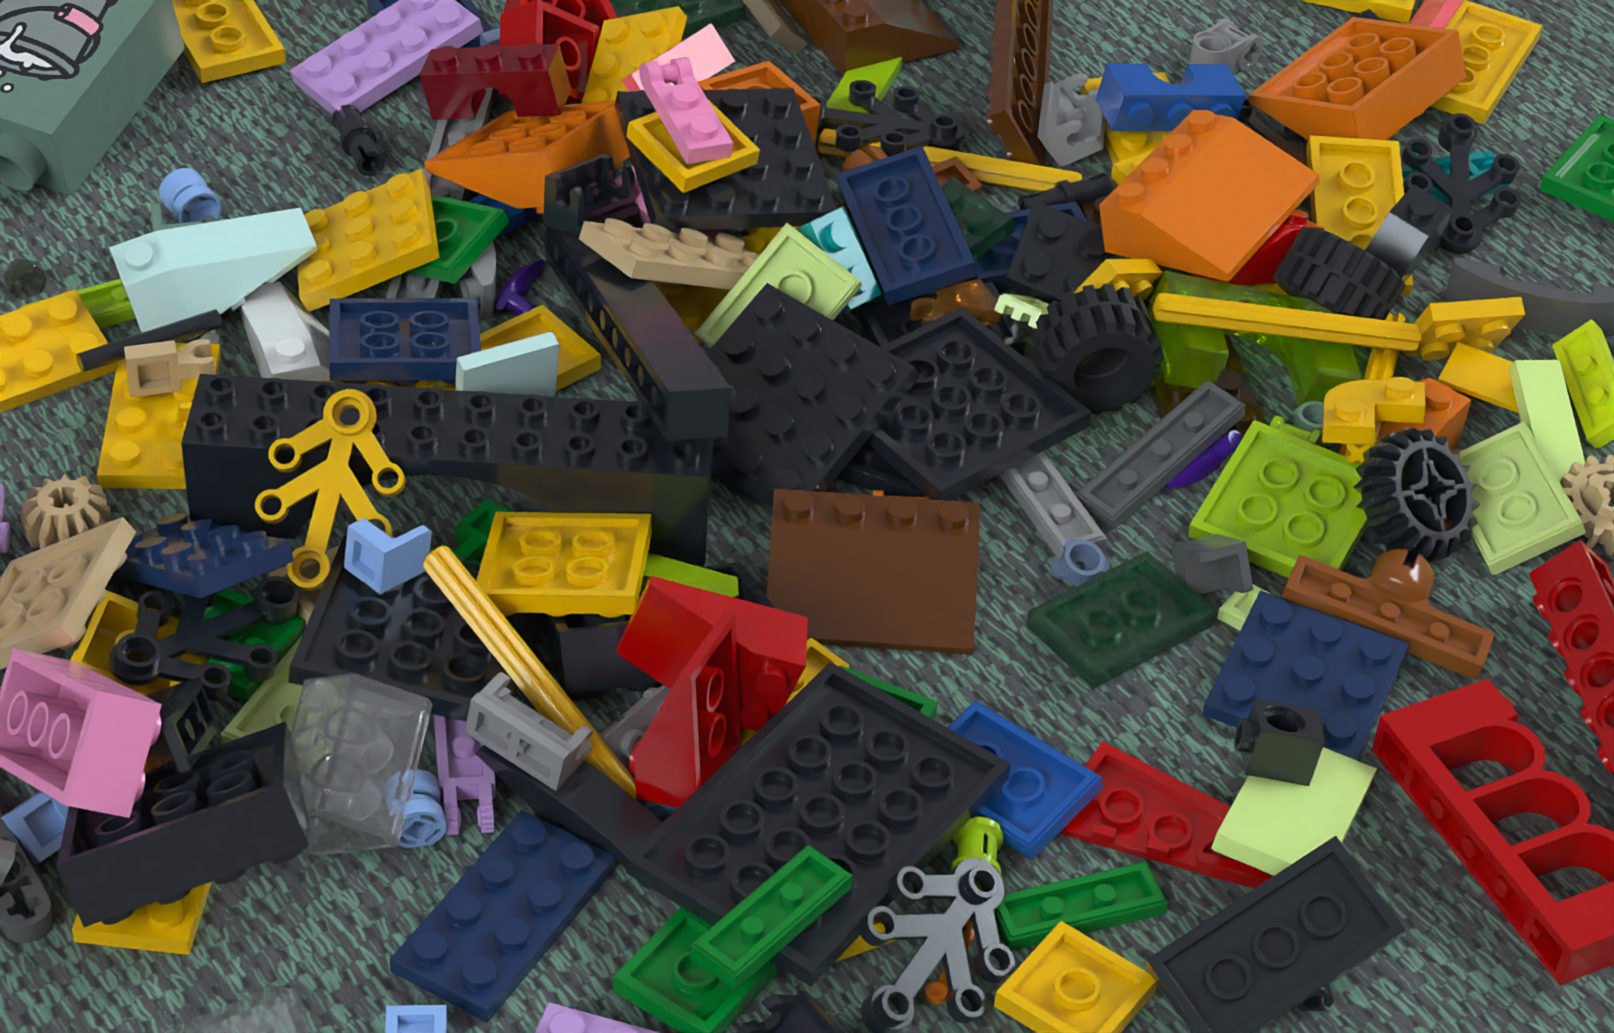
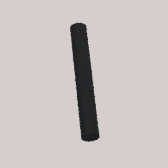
M213 309L76 354L77 363L80 370L86 372L125 359L124 347L172 340L179 342L222 328L221 316L217 309Z

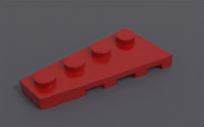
M1103 741L1085 764L1086 768L1102 777L1103 789L1059 834L1253 889L1274 876L1211 849L1216 833L1230 810V806Z

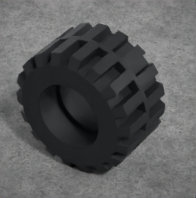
M1302 227L1273 276L1278 286L1284 292L1315 312L1386 320L1405 287V283L1399 274L1380 259L1351 242L1316 227Z
M1103 284L1099 289H1094L1093 285L1083 286V291L1074 293L1071 290L1063 294L1064 299L1062 301H1053L1047 306L1048 314H1041L1036 321L1038 329L1033 330L1032 333L1033 349L1040 371L1087 409L1092 410L1093 414L1103 413V410L1112 409V412L1122 409L1121 405L1127 402L1133 404L1141 399L1139 395L1141 392H1149L1155 385L1153 379L1160 377L1162 372L1161 362L1164 361V353L1149 310L1139 296L1133 297L1131 290L1124 287L1115 291L1114 285Z

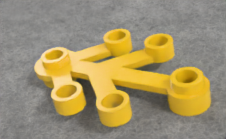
M345 389L333 394L324 406L322 420L290 439L281 438L276 440L269 448L268 457L274 468L280 472L289 473L295 471L300 466L302 455L332 440L327 460L276 490L268 489L261 492L255 501V510L260 518L267 523L274 524L286 518L290 507L318 491L305 545L292 552L294 561L286 566L289 578L297 587L303 590L312 591L323 587L325 579L331 571V562L326 555V550L341 495L357 521L365 518L370 523L381 522L385 525V534L392 537L390 522L385 516L376 512L348 466L355 444L373 470L372 483L378 493L386 497H393L404 489L405 476L398 465L390 462L372 433L377 419L375 406L366 394L358 390ZM353 408L360 412L358 422L350 426L341 422L342 413L346 409ZM283 447H291L295 450V457L288 464H281L276 461V454ZM386 471H394L398 474V482L392 488H384L379 484L380 476ZM272 497L280 499L282 506L277 514L267 515L263 512V504L267 499ZM307 561H316L320 564V572L315 578L306 579L301 574V568Z

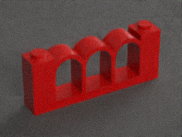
M1485 679L1380 715L1372 746L1373 753L1559 985L1613 965L1614 832L1599 825L1588 824L1590 802L1582 788L1565 776L1543 770L1545 749L1533 732L1527 727L1516 723L1519 714L1515 711L1510 700L1502 696L1489 679ZM1490 760L1509 766L1517 774L1465 791L1449 770L1474 761ZM1531 812L1552 818L1562 827L1510 846L1492 823L1515 814ZM1577 866L1599 873L1609 883L1556 902L1536 877L1560 868Z

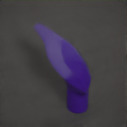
M543 259L526 265L509 278L495 300V309L510 310L519 316L537 307L523 296L529 292L531 283L540 273L544 265Z
M1235 430L1225 434L1164 487L1168 489L1182 487L1208 477L1220 466L1227 456L1234 453L1243 438L1242 435Z

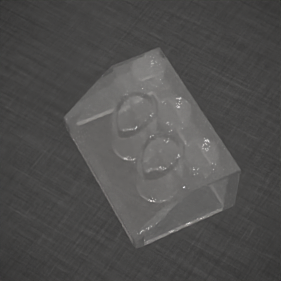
M354 673L304 680L290 731L310 823L309 847L303 848L298 856L307 857L398 847L433 705L428 698Z

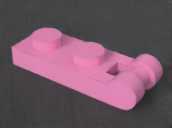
M674 58L670 61V64L660 65L657 61L642 63L639 70L641 85L685 162L690 164L730 158L733 141L693 76V67L689 58ZM666 83H673L674 86H667Z

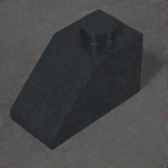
M1413 185L1389 211L1365 251L1390 266L1405 283L1440 243L1453 208L1418 186Z

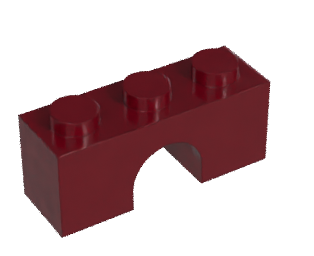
M536 42L527 43L523 46L488 44L475 48L444 46L438 49H431L419 74L432 120L475 118L486 94L485 88H495L507 94L513 101L517 117L561 115L571 91L559 44L542 45Z

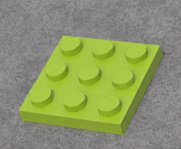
M1254 420L1191 521L1188 537L1198 539L1217 533L1246 541L1250 563L1286 578L1290 577L1299 554L1342 571L1367 528L1362 527L1367 520L1365 511L1356 507L1362 501V495L1353 488L1362 479L1356 471V468L1362 463L1358 461L1351 463L1341 454Z

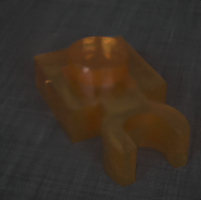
M980 279L938 289L936 300L920 298L911 303L910 318L912 321L922 318V326L962 307L986 326L1000 322L1001 313L994 311L997 304L996 299Z

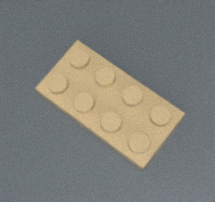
M607 218L605 223L584 221L579 240L630 278L729 290L735 286L760 256V254L747 251L743 248L744 241L730 234L718 233L716 238H712L689 228H682L680 233H673L666 228L651 223H645L643 228H635L626 222L613 218Z

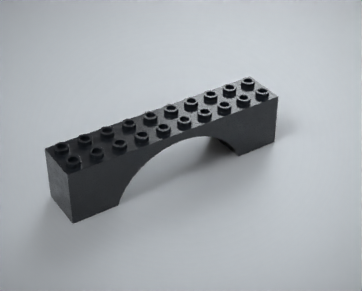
M224 374L199 375L181 442L190 519H210L213 524L220 526L237 525L239 530L247 532L265 531L266 536L296 539L302 527L312 517L318 491L290 507L286 518L274 524L263 521L255 510L256 498L261 492L268 489L276 490L327 460L332 440L302 455L300 466L295 471L289 473L280 472L274 468L268 457L269 448L276 440L281 438L290 439L322 420L324 406L333 394L345 389H354L366 394L373 402L377 419L372 433L390 462L398 465L405 477L443 475L490 482L527 495L550 507L557 513L651 514L652 535L649 553L692 565H705L712 495L714 438L667 441L640 401L628 402L590 398L489 393L485 391L397 387L379 384L366 385L330 381H304L229 376ZM353 408L346 409L341 415V422L349 426L354 425L360 418V412ZM354 444L348 466L361 486L371 484L373 470ZM291 447L279 449L276 454V461L281 464L290 463L295 457V450ZM386 471L380 476L379 481L398 478V474L394 471ZM275 497L267 499L263 504V512L267 515L277 514L282 506L281 500Z

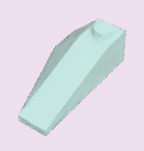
M301 208L158 230L109 247L141 332L213 309H217L219 314H222L229 308L234 311L246 302L244 297L265 282L273 283L318 250ZM199 335L175 343H183L197 338Z

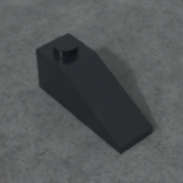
M200 677L145 695L162 704L159 713L161 717L160 733L156 742L149 748L146 758L147 763L179 774L189 771L219 729Z

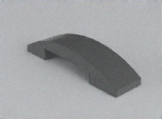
M1454 257L1445 293V297L1453 302L1522 297L1525 315L1515 327L1566 336L1592 319L1602 329L1604 336L1614 335V287L1594 284L1590 295L1499 277L1500 265Z

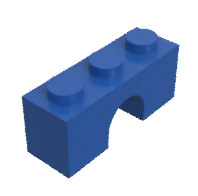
M1107 63L1095 100L1112 131H1173L1193 110H1209L1214 114L1238 120L1246 95L1227 64H1187L1181 85H1176L1156 77L1148 64Z

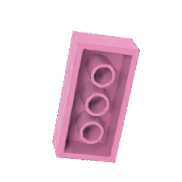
M12 648L0 690V767L63 805L130 818L133 804L139 800L144 790L145 773L143 769L149 748L156 742L160 733L161 717L159 713L162 704L75 661Z

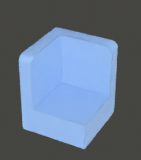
M363 518L348 525L344 568L373 588L378 594H382L426 571L423 568V562L430 551L432 531L421 525L397 538L389 537Z

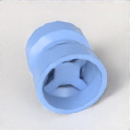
M191 168L177 169L168 174L161 182L159 197L168 210L173 212V216L178 223L201 221L202 224V219L210 215L216 220L219 217L221 203L213 191L207 187V184L197 171Z
M412 769L399 772L387 780L383 787L385 807L390 813L388 824L393 841L401 847L411 848L432 845L440 840L446 832L447 823L445 813L441 805H439L441 794L436 777L428 771Z

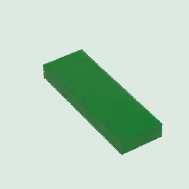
M810 845L806 846L691 944L690 958L733 990H736L852 888L853 875Z
M1144 861L1004 894L1002 902L994 909L997 930L1005 946L1014 951L1039 945L1060 921L1084 934L1164 915L1167 911L1168 902L1147 862Z

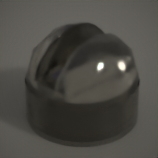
M19 258L10 262L5 268L4 283L14 297L24 300L39 295L46 285V275L34 261Z

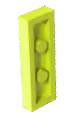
M1591 319L1554 343L1552 347L1557 360H1560L1564 379L1586 439L1595 448H1601L1614 440V360L1602 329Z

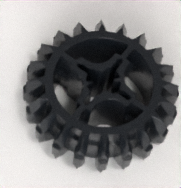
M1415 427L1392 432L1374 442V445L1363 453L1364 461L1356 468L1357 473L1362 478L1353 486L1362 495V501L1356 507L1363 509L1367 517L1362 527L1373 528L1375 531L1374 544H1386V552L1392 549H1408L1404 563H1415L1418 554L1422 555L1429 564L1454 555L1465 542L1471 540L1470 530L1478 524L1476 517L1472 513L1480 506V503L1472 497V491L1478 485L1469 481L1467 472L1471 466L1460 463V449H1448L1446 436L1437 437L1434 436L1431 429L1417 430Z

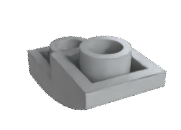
M493 241L466 271V278L461 279L463 298H477L478 313L483 321L493 318L495 300L497 298L496 252Z

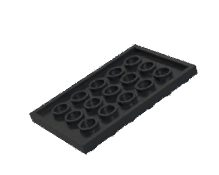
M830 662L626 857V873L711 926H714L806 846L810 845L853 875L852 888L769 961L812 987L860 936V919L873 908L878 906L887 907L893 901L888 891L890 878L906 866H914L922 871L1009 779L1011 763ZM902 879V883L905 888L910 882L906 879Z

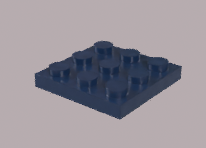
M477 298L330 299V381H341L351 384H366L369 381H392L400 385H412L420 380H442L445 383L456 385L457 358L481 351Z
M1260 590L1204 703L1203 716L1237 728L1241 718H1248L1254 699L1318 710L1325 739L1323 747L1360 761L1407 656L1409 643Z

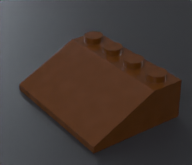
M779 0L843 76L846 71L902 57L903 63L959 49L960 41L921 0Z
M774 489L766 597L775 609L808 617L807 640L811 637L820 644L973 655L979 550V503Z

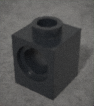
M1254 699L1248 718H1241L1239 720L1234 739V748L1236 751L1241 752L1245 775L1310 786L1325 743L1318 710Z

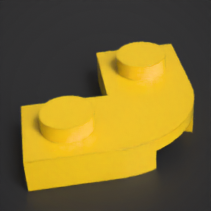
M1393 377L1388 380H1355L1335 386L1327 392L1324 398L1322 442L1373 445L1375 421L1424 424L1426 406L1425 382H1414L1405 377Z

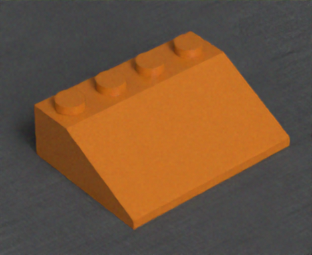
M1352 17L1248 95L1249 102L1306 140L1309 139L1310 135L1387 140L1397 135L1401 128L1415 117L1422 115L1429 106L1441 97L1449 94L1452 88L1466 78L1459 32L1452 29Z
M616 100L564 105L561 115L517 117L516 110L507 111L425 161L424 165L429 173L516 209L536 207L537 213H544L546 175L600 154L612 156L614 170L623 167V161L630 157L615 108Z
M1193 110L1099 205L1105 252L1132 259H1152L1157 265L1229 282L1320 183L1319 174L1235 118L1214 114L1209 110Z

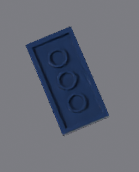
M923 146L835 175L839 191L887 306L978 276L975 261Z
M180 513L158 519L155 522L156 528L143 533L136 531L125 551L127 554L125 562L112 575L203 598L291 563L294 559L288 540L266 536L265 531L247 532L239 530L237 525H216L210 519L193 520L187 518L186 514Z
M521 810L390 958L391 973L488 1023L616 870V856Z

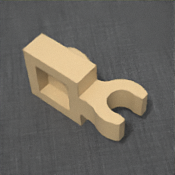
M199 339L191 341L180 351L176 350L175 340L124 347L131 397L181 391L180 379H199L200 374L215 375L210 340Z

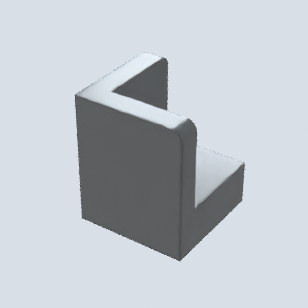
M1216 533L1171 546L1178 590L1181 596L1191 598L1223 588L1240 593L1253 590L1246 541Z

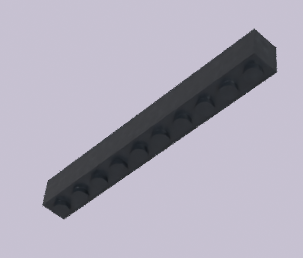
M545 226V259L667 441L728 437L729 418L735 417L737 410L735 390L733 386H729L725 381L719 367L714 366L705 348L700 347L693 337L691 329L686 328L679 318L677 310L672 309L666 300L665 294L659 291L652 280L635 279L627 276L579 240L578 235Z

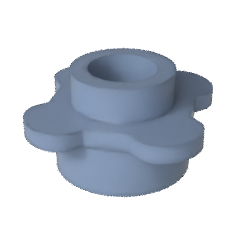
M1070 539L1064 544V553L1061 558L1052 561L1050 571L1055 578L1065 579L1068 583L1075 585L1079 593L1091 594L1097 587L1096 580L1099 575L1106 574L1109 570V560L1093 542ZM1076 564L1082 566L1084 569H1083V570L1078 569V568L1076 567Z

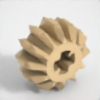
M65 473L61 480L57 481L44 478L42 487L29 488L26 501L21 503V524L24 527L25 536L31 548L40 547L42 549L112 521L111 509L107 505L106 494L103 492L101 485L90 484L86 476L70 480Z

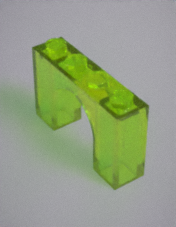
M1165 271L1147 306L1164 353V361L1161 362L1165 383L1196 389L1207 380L1215 383L1229 357L1224 335L1244 337L1272 351L1284 363L1290 374L1298 406L1309 401L1324 403L1325 395L1335 386L1350 381L1362 380L1352 345L1159 322L1155 319L1152 312L1156 296L1159 293H1170L1334 314L1309 299Z

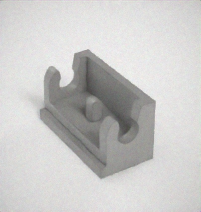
M1075 74L1055 84L1052 81L1044 84L1037 137L1059 166L1064 167L1103 149L1106 118L1095 100L1099 89L1091 90L1086 95H1078L1073 90L1075 87L1083 86L1087 82V74Z
M500 672L480 693L477 692L471 699L465 733L557 791L591 753L593 743L588 739L594 731L583 725L573 735L511 696V690L506 688L511 678Z

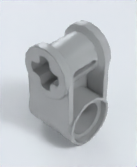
M1224 18L1217 22L1216 25L1194 36L1189 64H1227L1233 75H1236L1241 71L1247 70L1258 61L1263 50L1264 41L1262 37L1256 34L1248 35L1235 28L1233 21Z

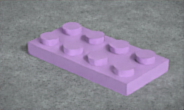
M399 0L289 71L293 82L325 110L333 115L337 109L342 118H345L346 116L340 106L354 105L358 108L359 112H362L419 75L431 49H438L444 46L460 48L483 33L480 19L455 0Z

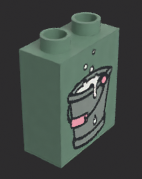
M0 0V181L15 190L28 191L36 183L71 196L79 189L185 49L172 0Z

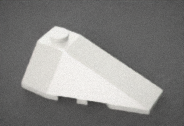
M280 281L262 284L244 297L246 302L238 307L262 378L321 382L330 377V332L311 312H307L304 305Z

